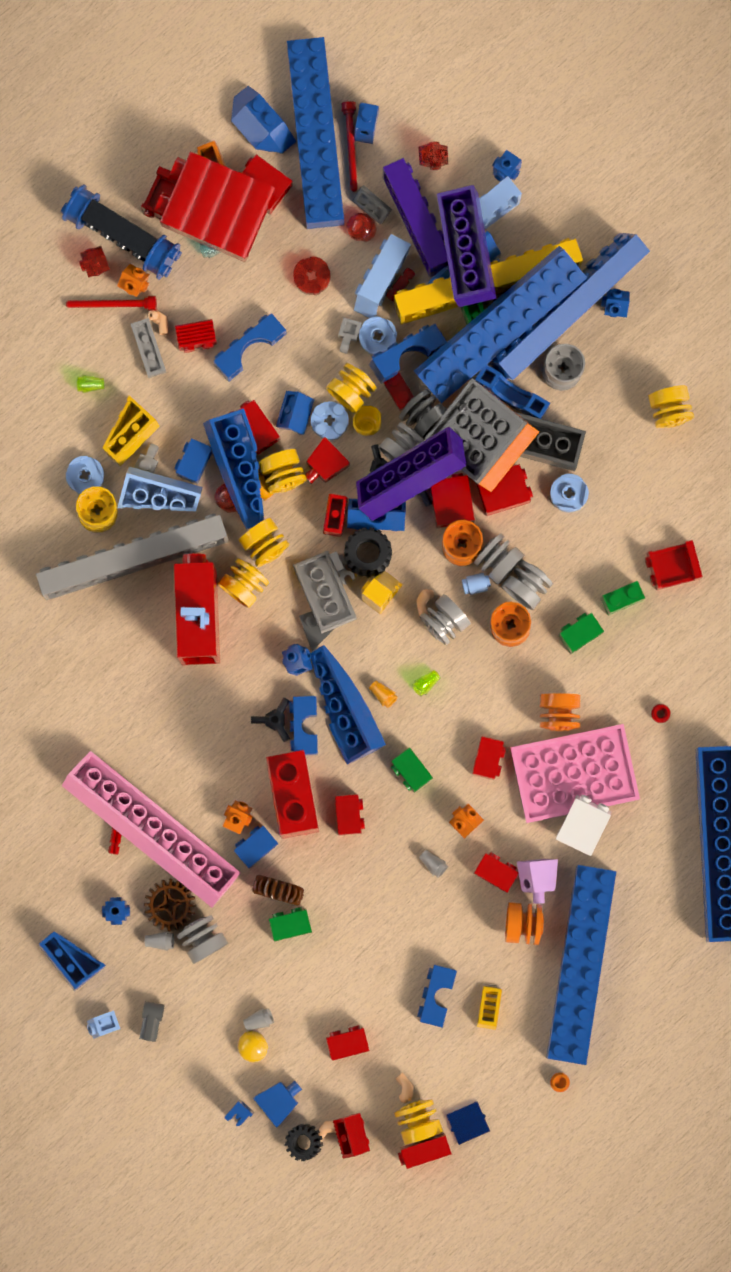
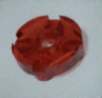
M310 257L302 259L296 264L293 271L294 284L304 294L319 295L330 284L331 275L329 267L321 258ZM316 272L315 276L317 278L309 280L307 273Z

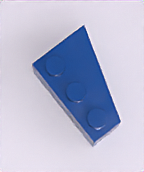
M55 931L38 945L74 992L106 966Z

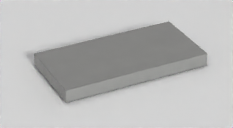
M328 551L293 564L321 634L357 619Z

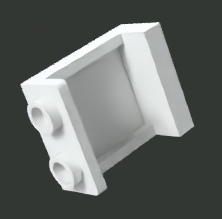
M582 794L581 796L576 795L569 813L556 836V840L591 856L612 811L605 804L599 803L597 805L591 802L592 799Z

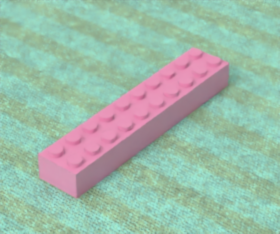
M91 751L67 775L62 787L211 908H213L241 873Z

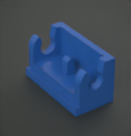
M240 1099L224 1118L229 1121L237 1114L235 1118L241 1119L237 1122L236 1126H240L249 1116L251 1117L254 1114V1111Z

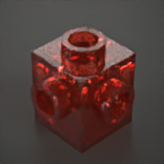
M433 141L418 147L419 165L429 167L430 170H440L442 166L449 164L448 146Z
M102 246L88 248L80 253L82 260L79 261L82 272H87L88 278L99 276L103 272L110 270Z

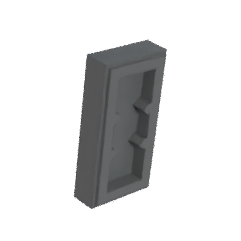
M364 185L352 200L380 225L392 211L388 205Z

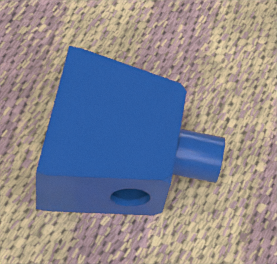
M360 103L355 127V141L373 144L379 106ZM360 131H366L368 134L361 133Z
M293 1081L287 1087L282 1082H279L259 1093L253 1099L277 1128L298 1104L294 1096L302 1088L296 1081Z

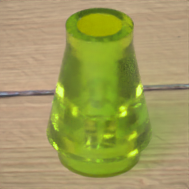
M87 375L77 377V392H82L83 394L104 389V378Z
M433 670L414 680L412 688L422 697L429 693L441 677Z

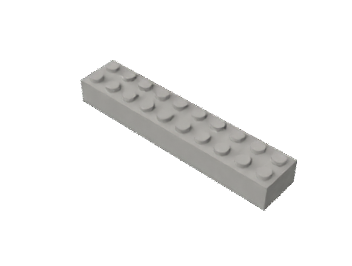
M210 514L205 516V520L199 522L195 519L187 522V525L179 527V525L170 527L168 532H154L146 539L142 537L131 540L132 543L124 545V543L114 545V549L108 551L101 549L90 557L82 555L76 558L77 561L71 563L64 561L59 563L58 567L52 569L51 567L42 568L39 570L40 573L36 574L42 595L46 600H50L181 558L185 554H193L228 543L221 516Z

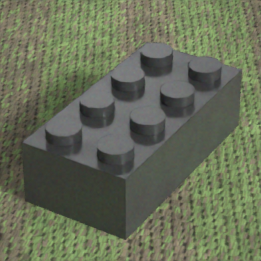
M517 413L539 431L520 457L571 471L576 470L586 431Z

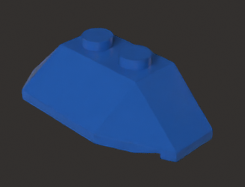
M247 86L234 96L231 122L255 150L283 154L296 143L294 136L284 121L257 91Z

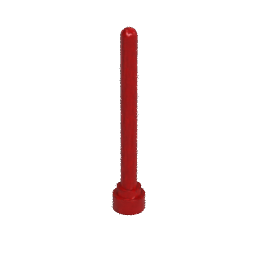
M346 101L341 103V111L346 116L350 190L356 192L358 185L353 123L356 102Z
M148 296V298L141 300H68L66 307H144L148 311H156L157 298L156 296Z

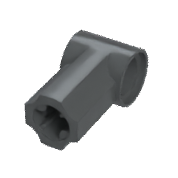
M145 1001L139 1039L156 1042L165 1004Z

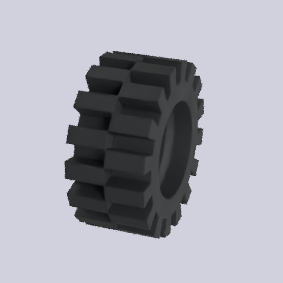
M300 1124L292 1128L285 1137L287 1139L285 1146H288L286 1151L291 1152L289 1156H295L297 1161L300 1159L301 1161H308L318 1155L317 1153L321 1151L320 1147L323 1146V1142H320L323 1138L318 1135L320 1131L314 1130L316 1127H310V1124ZM300 1135H305L310 1140V1147L307 1150L301 1149L298 1146L297 1140Z

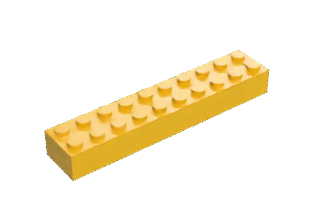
M567 238L554 246L547 244L538 251L534 249L528 250L522 256L512 255L502 262H490L495 294L505 293L558 246L562 247L577 266L581 268L583 258L577 240ZM438 278L431 284L426 285V283L416 285L415 289L409 291L408 289H402L394 295V306L400 325L459 307L454 300L451 278Z

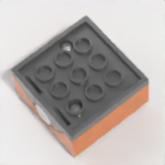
M472 378L424 439L427 440L445 428L450 427L463 439L466 466L461 470L475 482L492 492L539 431Z

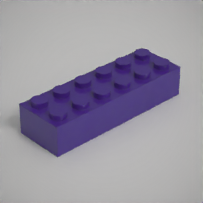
M404 158L384 166L382 178L430 278L448 265L444 235L441 230L436 228V218L433 213L428 211V201L425 196H421V187L418 180L413 179V170L410 163H406Z
M470 185L437 193L454 300L459 307L496 299L480 199L475 186Z
M447 427L356 481L359 509L373 521L415 497L417 494L429 489L434 484L444 480L451 474L461 470L466 466L463 439L450 427Z

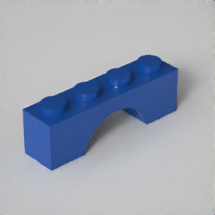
M272 313L261 317L258 325L254 328L252 326L243 333L244 336L241 339H235L229 344V349L225 352L223 350L214 357V365L228 382L243 371L241 359L247 347L259 342L273 346L287 334L286 329Z
M436 324L430 327L425 325L419 329V333L415 335L411 333L403 339V342L399 344L395 342L384 353L379 351L372 356L369 366L381 384L398 374L400 370L399 359L404 353L417 351L429 357L447 343Z
M488 365L481 369L475 381L488 389L501 401L525 415L542 419L549 408L550 402L535 393H530L508 381L502 373Z

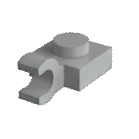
M343 318L338 337L343 338L340 352L347 354L350 342H357L362 322Z
M151 443L146 455L140 453L134 468L154 473L158 464L154 457L159 447Z
M337 552L330 554L340 575L341 582L344 585L347 584L345 581L347 575H350L353 581L356 580L355 575L351 571L346 570L345 565L347 563L343 554L339 555Z

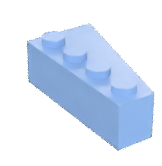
M508 176L479 198L484 229H487L520 204L522 193Z
M392 234L388 240H383L380 246L381 253L375 255L371 263L373 264L372 269H367L363 277L365 279L363 285L359 284L355 291L357 298L354 311L368 318L376 317L378 306H381L385 300L387 288H391L396 277L395 273L398 274L409 253L410 243Z
M129 466L117 508L196 511L203 487Z

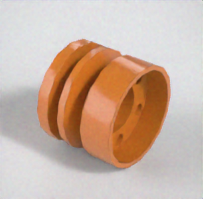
M457 520L451 523L445 529L443 535L442 551L445 558L457 566H468L474 563L482 550V532L477 525L467 520ZM459 542L461 544L466 543L465 548H459Z
M512 601L499 605L491 617V632L494 639L502 646L507 647L519 646L526 641L531 629V617L526 607ZM511 622L514 623L515 628H511V630H508V626L506 624L510 625Z
M540 694V708L548 709V713L540 715V718L548 719V722H540V728L550 731H569L580 728V723L572 722V719H580V715L572 713L573 709L580 708L579 694Z
M508 902L505 942L519 943L521 935H525L526 944L530 943V936H533V945H539L544 926L542 905L536 904L535 913H532V904H528L527 911L522 912L521 903Z

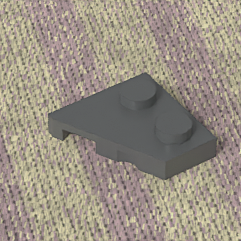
M312 611L299 616L311 651H313L334 629L321 634Z

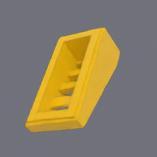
M483 986L477 1027L496 1030L502 989ZM486 994L497 995V999L485 996ZM484 1002L496 1003V1006L484 1005ZM483 1010L495 1011V1014L483 1013ZM482 1018L494 1019V1021H484Z

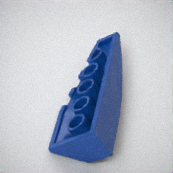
M243 408L204 422L203 426L229 495L245 528L249 529L264 520V513L260 495L261 484L258 476L259 464L256 457L257 445Z
M325 645L310 653L316 678H319L321 683L319 690L321 695H324L327 705L324 706L326 714L329 713L331 720L329 727L346 764L359 760L385 746L386 743L367 704L337 659Z

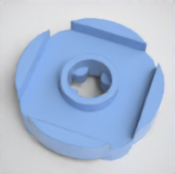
M372 317L366 320L359 332L360 344L370 355H374L379 351L384 353L390 345L396 342L397 332L395 326L388 319L386 320L381 317ZM376 331L379 334H383L381 340L379 341L377 339H373V337L375 336L374 332Z
M328 401L317 405L311 415L312 429L322 439L324 437L328 440L338 439L348 428V414L344 407L336 402ZM328 416H331L332 419H335V422H332L331 426H328V423L324 422V419H327Z
M79 456L68 465L66 481L70 488L78 494H81L90 487H101L104 483V470L96 459L88 456ZM84 470L86 473L90 472L89 479L87 480L80 478Z
M575 474L562 475L553 482L550 489V498L553 505L559 510L568 513L580 510L586 503L589 495L587 485L581 477ZM568 488H571V491L575 493L570 498H567V495L564 494V491H567Z

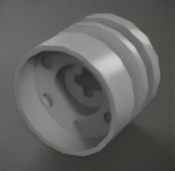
M559 344L553 347L547 354L542 367V375L546 384L559 391L569 390L576 386L584 372V355L574 345ZM560 367H563L565 373L561 372Z
M399 423L397 428L400 432L397 430L392 431L396 441L387 437L379 445V449L392 461L422 443L424 439L414 429Z
M502 533L491 539L482 548L474 562L477 566L483 561L486 562L481 568L482 571L491 566L493 570L489 577L496 584H500L525 556L517 547L508 552L506 549L510 541L507 540L501 545L500 542L505 537Z
M521 560L518 564L521 569H514L515 574L519 578L516 579L509 576L501 587L520 604L530 610H534L541 600L536 592L546 594L547 590L543 586L550 588L553 583L538 567Z
M443 594L435 602L438 611L435 612L433 609L428 608L427 611L431 618L424 612L420 615V618L431 635L447 646L450 641L446 634L454 639L456 636L452 630L453 628L462 632L471 623L462 610L447 595Z
M212 915L197 919L184 927L182 932L177 935L179 940L186 936L189 938L182 943L183 946L193 945V948L187 953L193 964L228 944L223 933L213 935L212 931L218 927L217 923L208 927L207 924L214 920Z

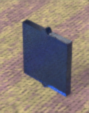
M478 1101L446 1115L451 1125L450 1130L454 1132L459 1145L490 1132L485 1120L486 1115L482 1113Z

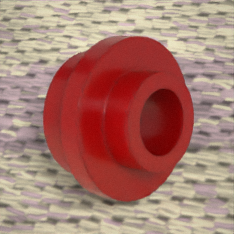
M657 704L651 711L652 719L657 723H665L671 715L670 709L664 704ZM659 710H662L664 712L663 717H659L657 715V712Z

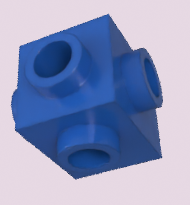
M506 150L492 164L494 177L500 182L507 176L511 180H515L520 173L522 160Z
M610 289L606 296H602L601 307L604 308V315L627 318L630 292Z
M293 644L287 650L282 651V662L287 669V673L297 676L313 669L310 661L311 654L306 647Z
M112 897L110 901L105 902V906H102V917H106V921H111V925H122V921H127V917L130 916V905H127V901H122V897ZM114 907H117L119 909L117 915H114L112 913V909Z

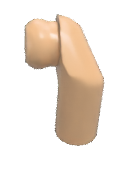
M150 310L148 318L159 325V335L169 334L167 317L158 310Z
M432 589L422 590L416 599L419 617L423 612L429 615L426 604L430 599L434 598V591Z
M402 1072L396 1078L402 1086L399 1100L402 1103H407L413 1098L414 1086Z
M325 1121L318 1129L320 1131L318 1135L324 1138L327 1133H336L333 1121Z

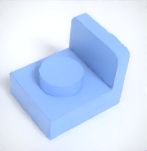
M181 607V617H185L186 621H197V618H200L201 629H205V625H209V613H206L205 608Z
M114 1010L87 1020V1030L93 1039L120 1029Z

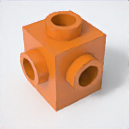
M129 264L122 271L117 287L137 297L141 292L147 290L149 286L147 281L150 274L139 267Z
M235 800L232 806L228 805L225 810L224 816H226L223 827L241 834L245 825L249 826L253 818L250 815L253 808L243 801Z
M468 803L464 808L459 806L452 813L454 817L449 823L465 839L484 819Z

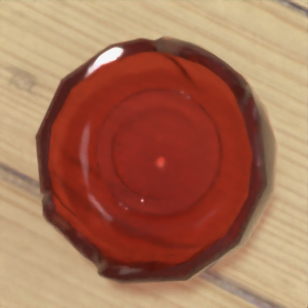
M366 213L354 214L346 224L347 233L355 241L368 242L375 236L377 231L375 221Z
M223 483L215 491V503L227 513L237 512L227 487Z

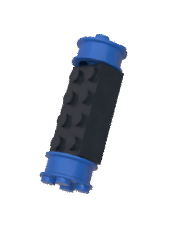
M85 184L79 188L76 186L72 190L69 202L65 203L61 209L63 221L69 220L76 225L78 230L85 225L93 231H102L100 235L112 242L116 240L118 241L116 245L128 252L130 250L134 251L132 255L144 261V271L149 270L154 273L158 280L163 276L168 277L172 270L171 265L182 254L179 243L174 244L167 240L166 235H162L157 239L99 202L100 194L90 192Z

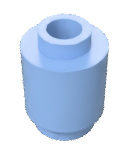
M484 573L466 576V579H462L465 594L470 593V595L485 592L491 586L489 576H485Z

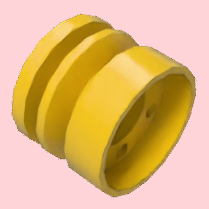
M346 363L343 366L345 371L340 370L338 372L343 381L333 378L326 386V390L349 411L357 413L364 404L360 395L369 398L371 396L369 391L374 392L377 387L362 370L350 363Z
M687 386L668 387L648 395L650 407L652 409H660V411L653 414V418L658 419L655 421L656 428L676 427L694 419V413L688 412L692 409V405L682 404L690 399Z
M296 449L277 452L258 462L263 475H272L265 481L266 485H271L268 488L270 494L290 491L307 481L305 475H300L303 472V468H293L300 462Z
M103 487L87 488L79 495L76 501V511L80 523L91 532L102 533L109 530L118 518L115 498L108 489ZM99 508L100 515H96L95 509Z
M267 518L258 523L239 539L245 551L255 549L250 558L252 560L258 558L255 561L257 568L277 559L290 545L287 540L282 541L284 538L283 534L273 536L278 527L272 518Z
M237 558L235 563L241 569L239 570L231 566L230 569L235 576L232 577L225 574L218 582V585L240 604L250 608L257 599L252 593L253 589L262 593L263 589L258 583L267 587L269 581L252 564Z
M433 1099L415 1101L404 1105L400 1110L394 1112L395 1117H405L397 1122L398 1125L407 1124L408 1128L400 1132L405 1145L443 1132L440 1120H430L429 1116L437 1112L436 1109H426L434 1104Z

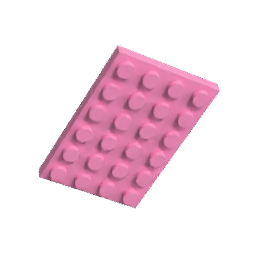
M624 724L510 747L526 823L568 815L576 795H586L592 799L591 802L597 805L602 803L606 806L640 800Z

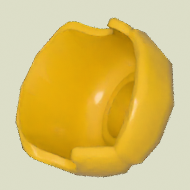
M371 405L362 406L353 417V427L356 432L363 436L376 434L381 428V413L376 407Z
M252 1030L245 1032L239 1038L238 1051L244 1060L253 1063L262 1060L266 1056L268 1045L261 1033Z

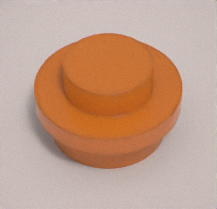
M559 1072L551 1077L550 1085L556 1092H564L568 1089L570 1080L566 1074Z

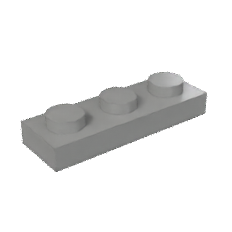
M149 318L131 323L148 378L167 373Z

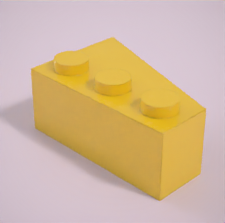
M130 395L102 447L105 453L120 467L159 428L156 419Z
M384 571L371 582L368 580L362 587V601L381 614L403 584Z

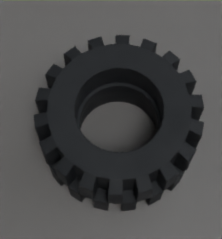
M365 527L360 531H354V534L348 537V541L345 543L344 557L348 568L354 574L357 573L358 576H366V578L376 577L389 566L392 558L391 542L385 534L381 533L382 531H376L372 527L366 529ZM365 542L374 543L379 548V557L372 563L362 562L357 557L358 547Z

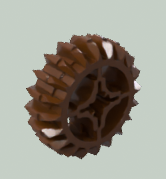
M257 875L253 881L252 892L254 894L295 906L300 905L301 900H303L304 889L300 886L263 875Z
M169 879V885H166L165 880H161L162 887L155 883L154 885L157 890L149 889V892L153 894L152 897L149 895L145 896L146 899L150 900V903H144V906H150V909L146 910L145 914H152L148 918L149 921L154 918L156 919L153 926L156 927L161 923L160 930H163L165 925H168V931L172 930V925H174L175 930H179V923L183 927L186 926L183 920L186 919L191 922L192 919L188 917V914L195 915L194 911H190V907H196L197 905L191 904L190 901L196 898L195 896L189 897L188 895L192 891H185L186 887L184 885L179 887L180 882L178 880L175 885H173V879ZM169 889L178 890L183 894L184 898L173 899ZM163 891L164 902L154 907L156 897ZM168 898L172 899L171 902H180L173 906L172 911H169V908H161L168 904ZM186 903L184 914L177 919V907ZM167 911L172 921L169 922L161 919L156 912Z

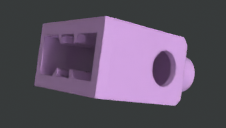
M558 859L517 861L521 890L533 893L534 904L545 903L544 892L554 891L556 887Z

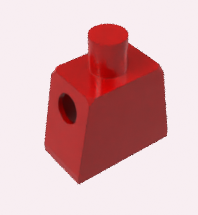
M324 437L306 461V464L311 469L305 476L310 484L318 477L326 483L350 466V462Z

